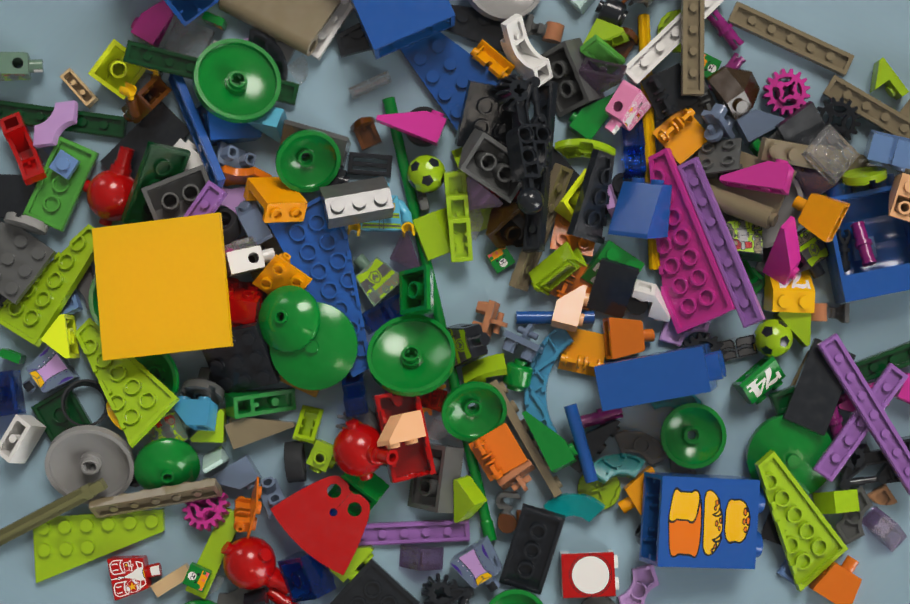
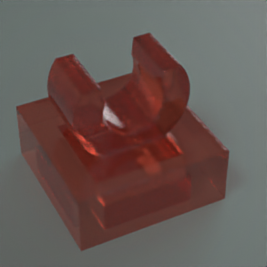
M437 388L430 393L424 394L421 399L422 406L441 412L442 404L448 391Z

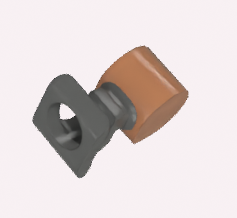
M533 14L526 16L524 25L527 36L541 35L544 42L561 43L564 25L551 21L546 22V24H535L533 22Z
M815 303L814 313H811V321L827 322L828 318L837 319L841 323H849L850 303H844L837 308L828 307V303Z

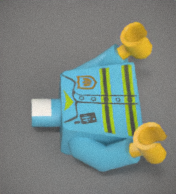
M391 195L394 205L393 218L348 225L347 234L350 235L351 230H356L357 236H360L361 230L369 232H402L403 237H405V232L412 231L413 236H415V228L412 214L405 202L399 200L398 196Z

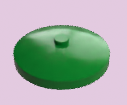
M231 38L212 43L203 50L194 66L192 76L193 88L198 100L205 109L222 120L232 123L256 121L270 112L280 95L281 76L275 61L263 48L250 41Z
M317 302L320 310V324L315 337L306 347L294 352H283L269 346L271 359L278 373L287 382L301 389L322 390L339 383L349 374L357 358L358 337L352 322L341 310L327 303ZM284 314L280 317L281 321L284 319Z
M404 315L386 322L374 333L367 350L369 370L377 384L392 394L406 397L424 395L440 387L451 375L456 360L455 345L449 331L438 321L422 315Z
M784 414L767 419L753 432L746 448V465L752 479L760 480L755 463L767 452L773 450L807 495L818 490L827 479L812 468L831 444L832 440L829 434L826 432L825 436H821L782 419Z

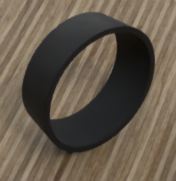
M89 379L73 382L65 389L62 395L61 408L63 414L71 423L77 426L85 425L78 424L69 418L65 410V401L73 389L80 386H90L102 394L105 401V409L102 416L96 422L86 425L100 423L108 414L106 409L107 399L100 384Z

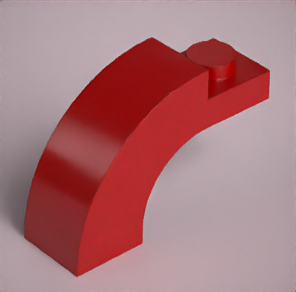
M16 112L0 119L2 132L12 149L26 186L47 178L43 161L38 149L33 146V138L21 114Z

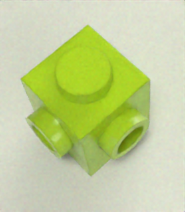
M318 438L306 464L310 465V470L321 474L322 471L327 472L328 468L333 469L336 462L333 457V445Z

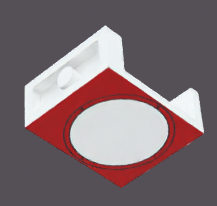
M607 549V552L587 553L560 551L562 597L616 596V590H619V578L615 577V568H618V556L614 555L612 549Z

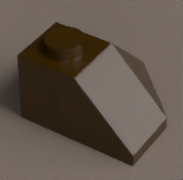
M723 66L706 78L718 103L726 106L728 109L726 114L734 120L753 108L760 87L751 71Z
M502 199L491 209L486 235L497 249L510 245L523 247L525 214L518 209L516 202L512 200L510 204Z

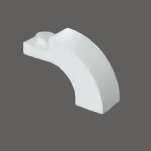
M516 13L502 22L501 28L504 38L500 40L507 59L516 66L514 69L517 73L523 76L525 80L537 76L540 79L538 87L553 78L549 59L540 55L528 39L522 15Z

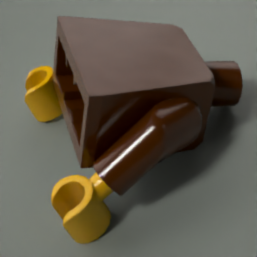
M146 68L153 71V74L150 75L151 80L138 93H136L137 87L128 82H125V87L120 86L119 93L127 96L126 104L121 108L124 112L123 116L127 121L138 124L172 91L162 81L159 71Z

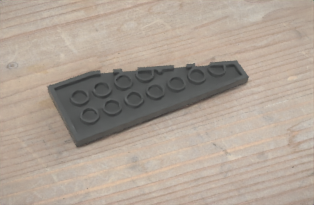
M0 222V294L18 305L56 255V252L21 227Z

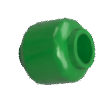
M515 358L514 361L508 362L506 364L507 375H503V382L507 385L508 389L522 392L531 384L533 368L527 364V360Z

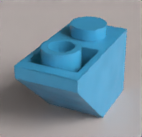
M178 396L180 400L173 406V409L187 426L193 430L215 431L218 405L211 398L200 396L198 399H191L188 396Z

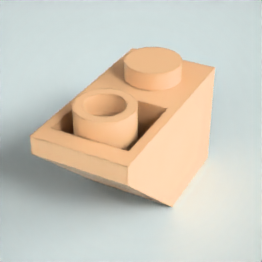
M901 173L895 176L889 194L888 216L910 222V175Z
M582 285L557 299L551 327L576 332L578 326L582 327L585 314L581 313L582 306H587L590 296L589 293H586V285Z
M421 410L390 416L377 441V447L387 446V449L401 447L400 442L404 441L405 445L418 443V438L426 436Z

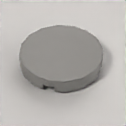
M7 212L4 217L5 223L21 227L26 232L46 235L49 228L44 222L28 215L16 217V212Z

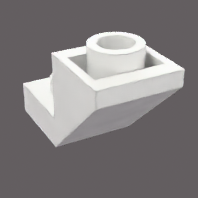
M636 279L632 290V297L639 301L650 302L648 317L656 321L669 322L670 314L658 286Z

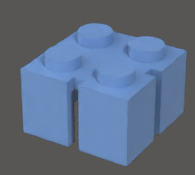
M870 130L864 156L868 159L869 164L883 167V163L890 164L891 169L905 172L906 168L910 169V138Z

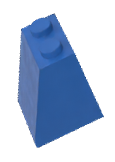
M200 101L195 104L212 146H217L218 142L221 141L227 144L256 141L263 134L248 123H232L214 116L204 108Z
M632 177V181H623L608 234L644 239L668 237L672 185L664 184V180L651 179V183H647L645 178Z

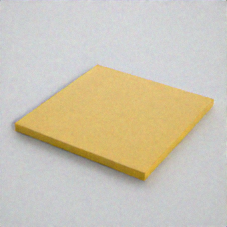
M217 212L92 228L103 361L233 347L222 213Z

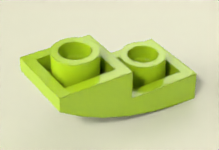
M504 353L487 356L462 367L464 383L472 381L486 383V377L507 375Z

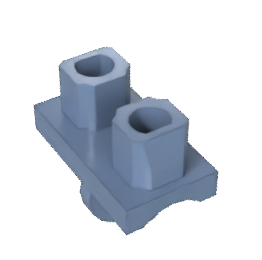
M715 103L711 111L703 110L701 113L702 118L707 124L704 137L708 142H719L722 137L728 139L735 138V134L732 131L735 121L730 116H725L728 111L725 105Z
M222 141L218 142L216 157L221 166L251 168L255 165V154Z
M528 324L526 328L519 326L517 332L521 333L522 337L505 329L503 336L506 339L502 349L514 354L518 345L521 344L525 348L520 357L531 363L537 354H542L544 350L540 345L529 341L530 338L537 340L539 334L533 332L534 325Z
M273 477L262 479L260 481L261 484H259V486H262L260 499L269 520L275 517L270 509L285 499L277 479H273Z

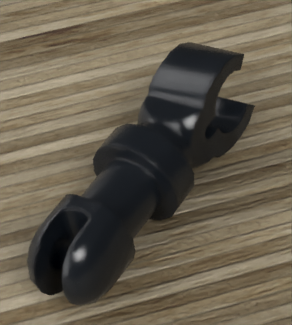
M839 229L836 232L843 270L847 272L850 269V261L848 260L850 248H848L851 233L849 229L844 230L845 237L842 238L841 230Z

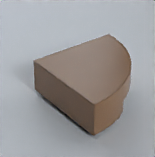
M886 484L880 485L867 494L869 499L876 504L893 505L897 503V500Z

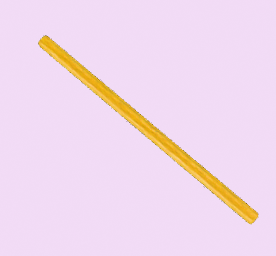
M639 14L637 17L639 52L651 41L649 14ZM652 71L649 74H647L642 80L652 75ZM640 82L641 91L650 103V100ZM652 106L642 117L645 182L651 183L648 157L656 153L655 136L652 134L655 130L654 109ZM656 238L647 239L649 269L659 270L660 257L659 252H657Z

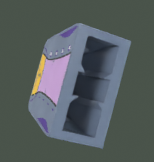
M47 346L27 366L26 370L31 378L22 383V385L29 394L38 388L43 393H50L78 379L80 376L67 358H64L50 346Z
M488 536L457 553L450 561V565L472 588H476L484 583L488 590L493 592L501 586L495 576L500 572L502 564Z

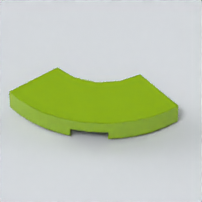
M582 138L561 140L555 142L554 147L555 150L568 159L575 157L590 159L593 149L614 156L616 153V149L606 143Z

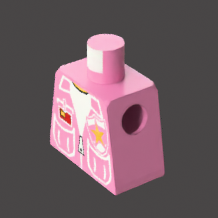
M623 79L605 108V112L611 118L605 125V130L612 135H615L620 127L628 131L632 130L652 105L639 88Z

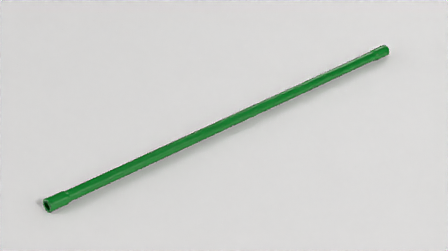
M388 97L382 100L385 114L398 113L395 97ZM390 128L407 205L412 214V220L421 217L415 189L408 181L409 162L402 132ZM415 232V240L418 248L421 266L430 265L433 269L432 261L426 260L419 239ZM433 270L435 302L433 317L434 320L447 327ZM453 368L448 378L450 391L460 385L456 368ZM462 441L470 476L486 497L478 460L468 445L471 442ZM486 502L478 510L483 538L488 536L490 541L497 540L488 503Z

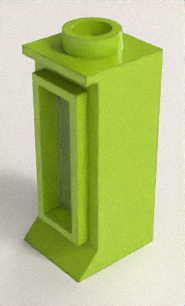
M566 241L529 272V276L534 290L549 296L550 291L578 270L579 267H587L580 249L576 248L572 251L569 242Z

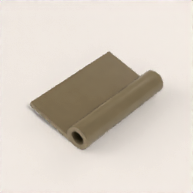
M219 0L218 4L219 9L310 56L318 44V34L339 7L341 0Z
M698 150L694 153L692 159L698 157ZM741 151L740 164H742L743 168L766 162V160L757 159V156ZM794 170L792 181L797 173L796 170ZM720 178L708 179L721 212L765 229L776 225L779 217L778 212L786 195L727 187L721 183Z

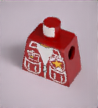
M147 555L112 556L107 559L115 600L149 588L152 585V577L162 576L161 564H149Z

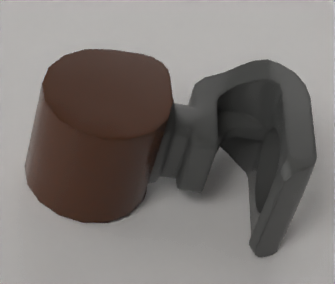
M500 491L495 498L497 507L502 509L497 518L498 527L503 533H511L515 530L517 522L515 516L510 512L513 506L506 504L503 498L521 499L518 492Z

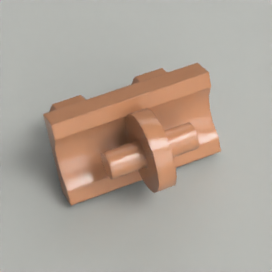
M489 300V302L478 301L476 312L485 315L483 323L473 321L472 324H480L482 331L487 333L491 339L492 332L499 334L501 326L507 328L508 323L502 322L504 313L498 312L500 303Z
M528 459V461L517 466L512 471L503 474L497 480V483L503 491L511 486L514 492L521 487L526 492L529 489L525 484L532 480L529 473L535 470V467Z

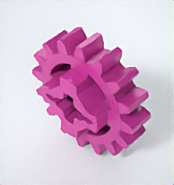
M783 68L779 74L775 71L772 73V78L768 77L766 79L769 85L763 86L762 89L767 91V93L762 98H768V102L765 105L773 106L771 112L779 110V116H782L786 111L789 116L793 113V110L796 111L800 106L802 107L806 104L804 99L810 98V95L806 93L810 86L804 85L807 78L802 80L799 78L801 72L794 75L793 69L786 73ZM780 79H790V80H789L788 82H782ZM790 86L788 95L782 99L785 92L784 89ZM785 102L794 103L791 106H784L783 104Z
M223 489L222 496L185 503L187 507L183 508L182 511L187 514L184 519L190 522V526L196 527L199 531H203L205 528L209 532L211 531V526L219 528V521L225 523L223 516L229 515L230 512L226 510V507L231 506V503L225 501L228 499V495L223 493Z

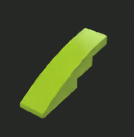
M463 171L443 172L451 262L473 261L466 173Z
M227 507L226 510L230 513L223 516L225 523L219 521V528L214 527L197 564L212 570L204 591L200 592L189 586L185 589L203 599L207 597L223 563L224 554L221 553L222 547L228 541L233 543L237 531L234 529V510Z

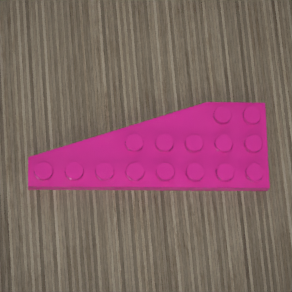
M665 148L648 157L650 182L651 179L664 180V184L672 185L668 237L656 238V245L660 257L661 295L677 334H681L736 308L681 178L671 149Z

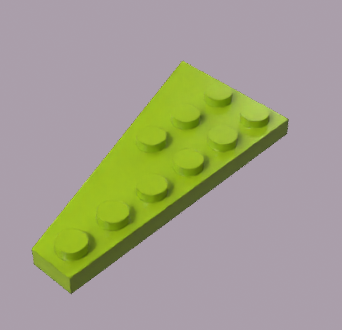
M88 224L69 242V246L61 253L58 252L53 257L54 260L47 265L18 305L8 299L3 302L4 306L0 309L1 325L33 345L40 347L43 342L41 338L60 315L94 260L92 228L95 227Z
M89 318L74 334L99 381L111 409L119 421L118 423L129 445L133 448L180 399L135 358L103 361L100 327Z
M770 450L755 463V467L796 589L801 592L848 548L775 451Z
M164 509L142 510L103 518H96L93 513L59 515L34 528L36 583L165 531Z

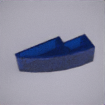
M641 118L630 131L620 127L623 178H645L646 175L643 120Z
M400 292L362 313L364 328L368 335L376 332L386 322L404 316L400 315Z
M362 372L352 378L349 373L342 380L346 416L351 417L369 413L365 374Z

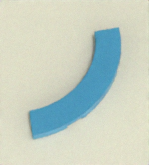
M560 328L552 330L542 341L540 346L544 348L543 353H538L534 361L530 362V366L533 368L531 384L528 388L524 389L526 411L555 433H557V430L550 418L547 406V383L556 360L574 342L567 330Z

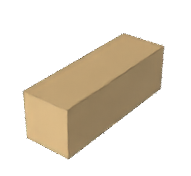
M71 68L67 69L60 76L89 109L99 101L98 97Z
M188 563L150 586L157 598L183 582L190 567Z

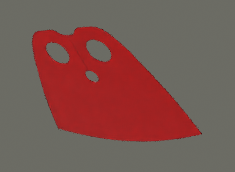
M334 475L318 480L295 492L270 510L287 534L306 553L331 570L344 575L367 525L370 504L362 495L353 494L349 489L348 483L343 478ZM331 484H337L341 487V494L337 498H332L327 493V489ZM353 502L359 503L362 507L361 513L358 516H351L348 513L349 504ZM332 508H335L337 510L336 516L330 515V510Z

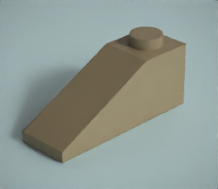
M245 417L239 419L230 418V423L224 425L234 450L296 426V422Z

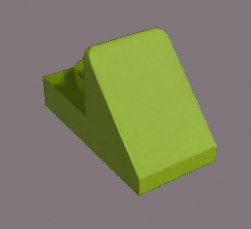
M884 57L874 63L870 93L882 84L886 86L887 94L891 98H895V100L900 99L909 92Z

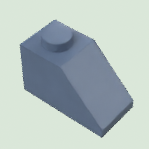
M755 109L751 112L747 111L736 119L734 127L742 138L744 145L776 129L775 126L785 118Z
M245 200L235 207L238 218L253 246H257L273 237L268 223H264L262 220L263 212L256 201Z
M248 454L209 478H216L218 483L236 489L246 487L249 490L254 487L256 478L262 476Z

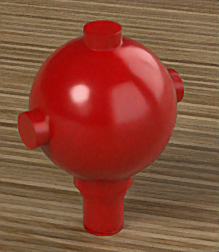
M120 146L116 160H114V163H111L110 169L97 174L92 180H87L84 183L83 191L87 193L89 207L100 218L99 223L102 225L111 226L113 221H121L134 183V179L131 177V162L134 149Z
M358 419L347 421L345 423L346 427L338 433L334 440L333 457L338 467L351 476L360 477L362 481L371 479L373 477L372 473L382 464L395 465L399 458L396 450L387 449L386 446L377 447V441L381 435L379 431L370 425L359 423Z
M246 536L237 539L233 543L228 541L222 547L224 572L228 580L235 586L250 590L265 585L268 588H276L285 595L292 590L294 581L284 576L281 569L276 567L275 553L265 540L254 536H249V539H247Z

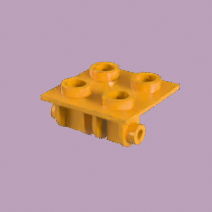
M684 108L674 113L652 132L664 148L671 149L674 159L679 165L701 148L704 143L708 142L704 137L705 129L694 118L696 113L692 108Z
M284 252L279 255L276 254L252 284L269 295L272 291L282 286L291 285L305 289L312 281V278L290 264L291 256Z
M577 329L576 332L567 330L574 342L561 353L558 369L596 377L594 366L603 364L605 358L604 334Z

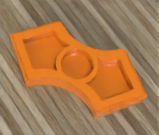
M228 165L221 167L226 178L224 186L246 185L248 177H272V175L256 167L234 168Z

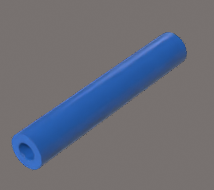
M516 311V324H551L554 311ZM581 311V313L585 314L583 324H594V311Z
M577 403L565 406V413L575 448L578 452L585 483L597 481V473Z

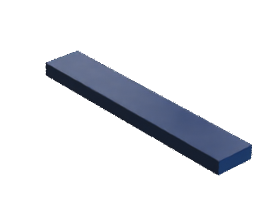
M169 74V84L209 180L222 188L226 178L184 78Z

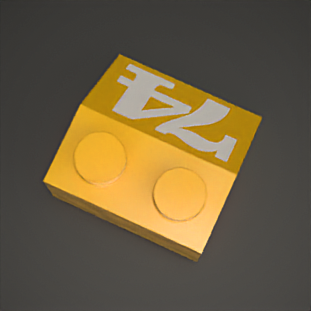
M809 269L799 272L794 280L790 279L785 285L765 274L763 310L770 312L814 313L815 288Z

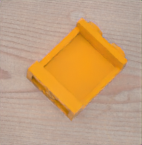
M279 177L247 178L243 197L246 201H258L264 208L262 218L264 223L304 221L308 202L300 192L287 187Z

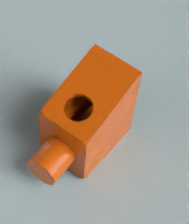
M613 317L602 319L606 359H617L645 351L644 342H653L655 340L654 330L643 329V322L641 320Z
M847 555L841 566L833 562L808 587L834 604H853L862 581L861 578L853 574L859 562Z

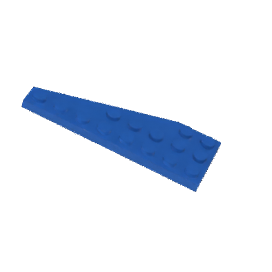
M441 32L400 49L456 131H458L468 80L492 85L499 84L500 80H497V77L487 70L488 67L486 65L483 66L477 60H473L471 54Z
M319 196L308 202L304 221L268 223V226L282 252H287L291 256L290 264L312 278V281L306 286L305 290L315 298L316 302L327 303L338 308L352 322L358 337L357 358L349 372L353 378L369 369L367 362L368 341L361 312L360 298L347 230L344 226L328 229L322 199Z

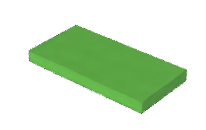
M60 136L58 144L53 147L44 167L47 178L37 182L23 215L36 218L44 222V224L64 232L83 192L84 183L89 179L100 154ZM60 149L80 161L79 166L69 180L49 168Z

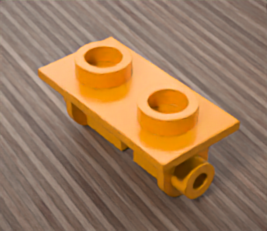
M483 39L470 53L473 56L472 59L477 60L483 66L486 65L488 67L487 70L495 75L497 80L509 76L516 67Z

